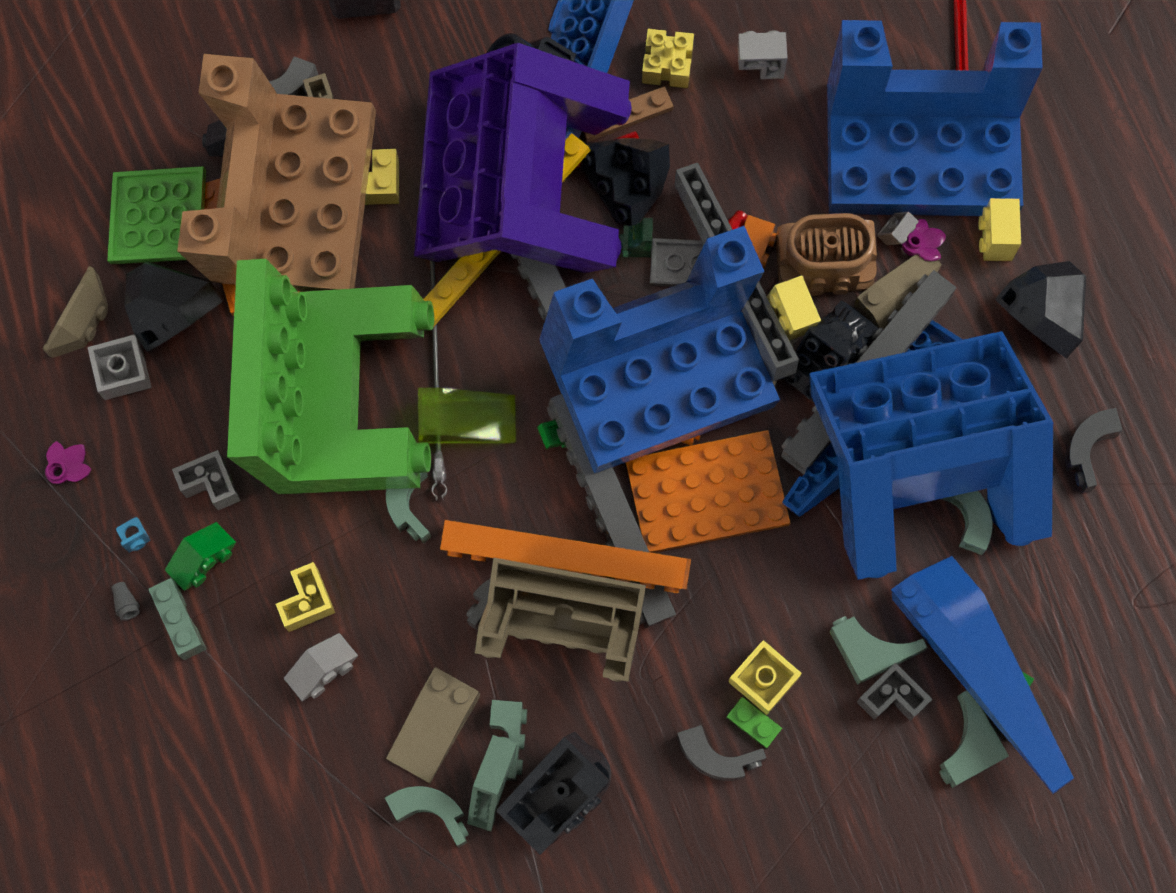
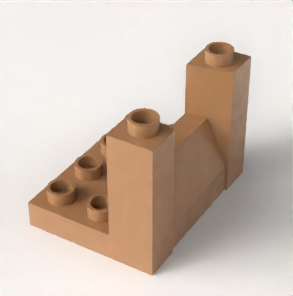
M204 54L199 94L227 128L217 208L182 212L177 252L212 283L236 285L237 260L267 259L282 275L288 276L291 285L297 291L354 289L376 117L374 105L371 102L277 94L254 58Z

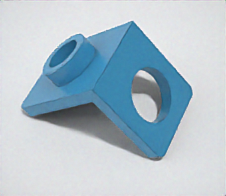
M138 517L116 528L122 540V547L129 553L140 550L147 542L151 541ZM135 526L139 529L138 533L126 538L125 532L129 527Z

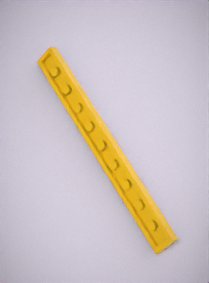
M572 133L565 140L562 182L591 151L585 143ZM491 250L463 256L455 263L423 299L424 301L432 302L434 326L501 251Z

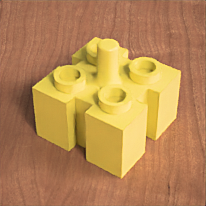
M648 29L642 83L661 85V80L670 81V86L688 88L694 34L676 32L675 37L666 36L665 30Z

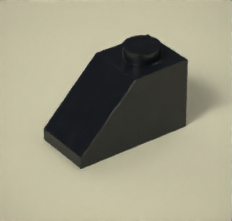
M220 120L209 124L207 134H203L202 145L206 148L209 156L223 157L227 128Z

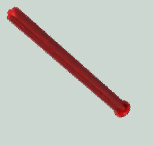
M954 0L956 70H969L966 0Z

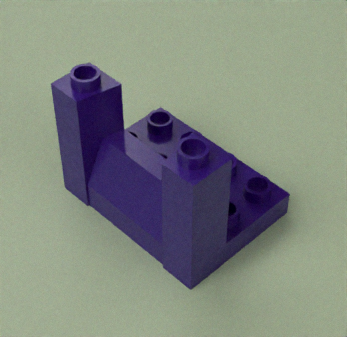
M515 43L430 72L414 256L440 262L498 250L583 273L616 267V261L621 252V241L618 237L619 229L560 213L566 126L597 135L613 125L620 126L625 124L630 117L632 109L631 102L628 99L630 81L520 43Z

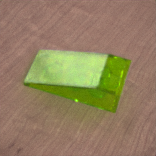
M418 388V443H515V395L450 388Z

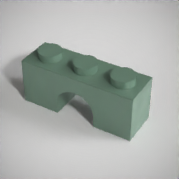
M170 578L149 588L148 590L178 656L186 660L207 650L197 627L187 612V604L177 583Z
M492 700L491 729L504 730L509 735V739L517 743L515 757L506 780L517 781V775H522L523 760H519V751L524 750L525 734H521L522 724L527 723V709H523L522 702Z

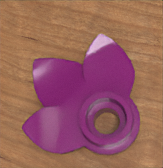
M925 219L918 220L919 222L916 224L915 230L909 233L907 240L902 244L903 251L909 256L919 255L925 261L940 260L941 255L937 248L946 240V234L939 229L929 228Z
M56 441L48 449L46 457L49 464L45 469V476L51 483L62 484L66 480L78 482L90 474L91 468L83 464L85 459L84 445H73L64 449ZM62 469V474L55 476V471Z

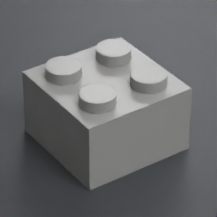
M136 335L88 347L97 391L104 400L152 388L142 345Z

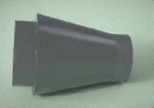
M125 582L114 584L111 589L116 615L123 621L135 618L140 613L139 603L129 591Z

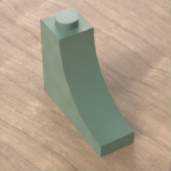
M844 616L834 621V627L830 630L833 640L858 685L889 670L895 663L898 665L927 649L923 639L905 644L889 643L877 639L865 631L855 617L847 619Z
M968 691L961 693L957 697L964 716V730L961 742L953 755L939 765L942 769L939 773L946 784L950 783L952 788L1009 757L980 705Z
M492 736L472 789L467 824L490 832L495 823L496 810L498 809L516 753L517 743L509 738Z

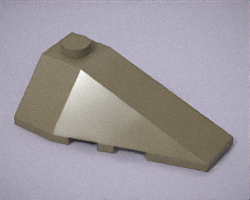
M914 255L860 294L856 299L854 307L878 328L885 329L889 324L887 319L895 309L900 311L904 306L902 301L909 292L914 294L919 288L916 285L924 274L929 276L933 270L938 272L942 264L938 260L932 262L925 261L919 255Z

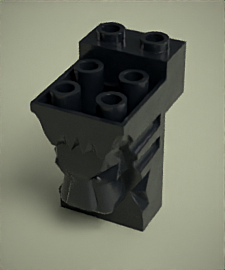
M841 300L833 311L823 318L817 326L808 328L795 351L799 359L796 373L783 379L813 401L810 373L853 363L858 358L857 355L865 345L869 346L872 343V337L879 328Z

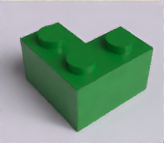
M215 522L183 538L165 571L184 591L193 586L198 587L206 580L205 574L216 563H224L231 557V550L236 541Z

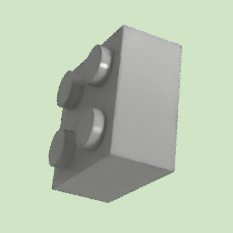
M910 212L894 213L877 236L886 245L903 244L907 240L909 233L915 230L916 224L919 221Z

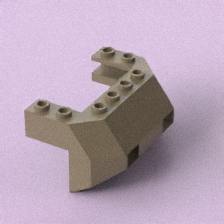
M493 558L488 601L479 623L475 653L482 654V656L487 658H500L508 635L515 636L521 640L533 639L539 640L544 644L555 643L565 645L570 649L582 648L593 653L604 652L606 653V663L603 677L616 682H628L646 585Z

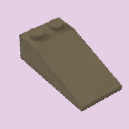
M435 667L421 690L386 759L430 784L481 696L479 691Z

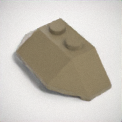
M88 267L43 347V350L52 358L86 347L88 341H92L95 337L96 327L100 320H104L107 315L108 303L99 275L94 268Z

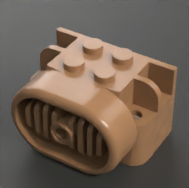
M850 213L815 214L803 217L796 223H787L778 227L775 243L779 284L803 276L810 295L818 296L824 292H833L834 294L841 295L848 291H863L875 283L877 250L875 227L872 220H864L860 216Z

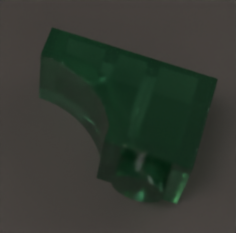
M643 218L636 225L624 226V234H619L623 257L651 258L653 218Z

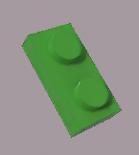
M743 697L726 717L765 749L768 748L782 730V727Z

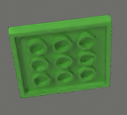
M202 166L113 172L107 261L110 264L186 260L177 252L182 212L204 209L206 169Z

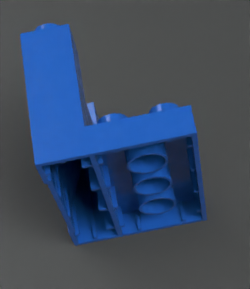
M842 20L827 83L829 214L893 215L894 213L910 212L912 215L982 216L983 208L987 207L990 198L1019 199L1021 212L1023 208L1020 116L1043 68L1041 23L1001 22L982 71L892 70V61L882 21Z
M745 226L707 238L685 283L617 307H611L593 279L553 293L539 341L560 392L564 397L594 474L774 408L780 400L742 313V309L765 272Z
M1002 331L810 373L811 396L838 458L844 547L858 580L868 577L880 578L888 573L897 571L893 509L987 489V504L991 512L992 521L1002 531L1008 543L1015 546H1024L1035 540L1052 537L1053 420Z

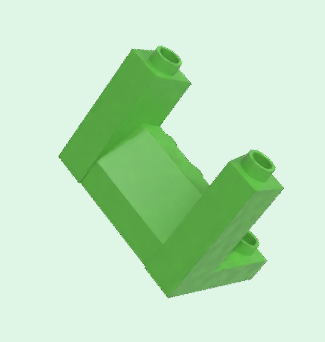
M267 259L237 260L227 458L277 494L420 488V473L429 472L431 468V451L427 442L417 443L408 427L358 430L360 341L424 338V330H432L434 327L432 302L424 301L412 285L298 292L291 285L288 276L282 275Z

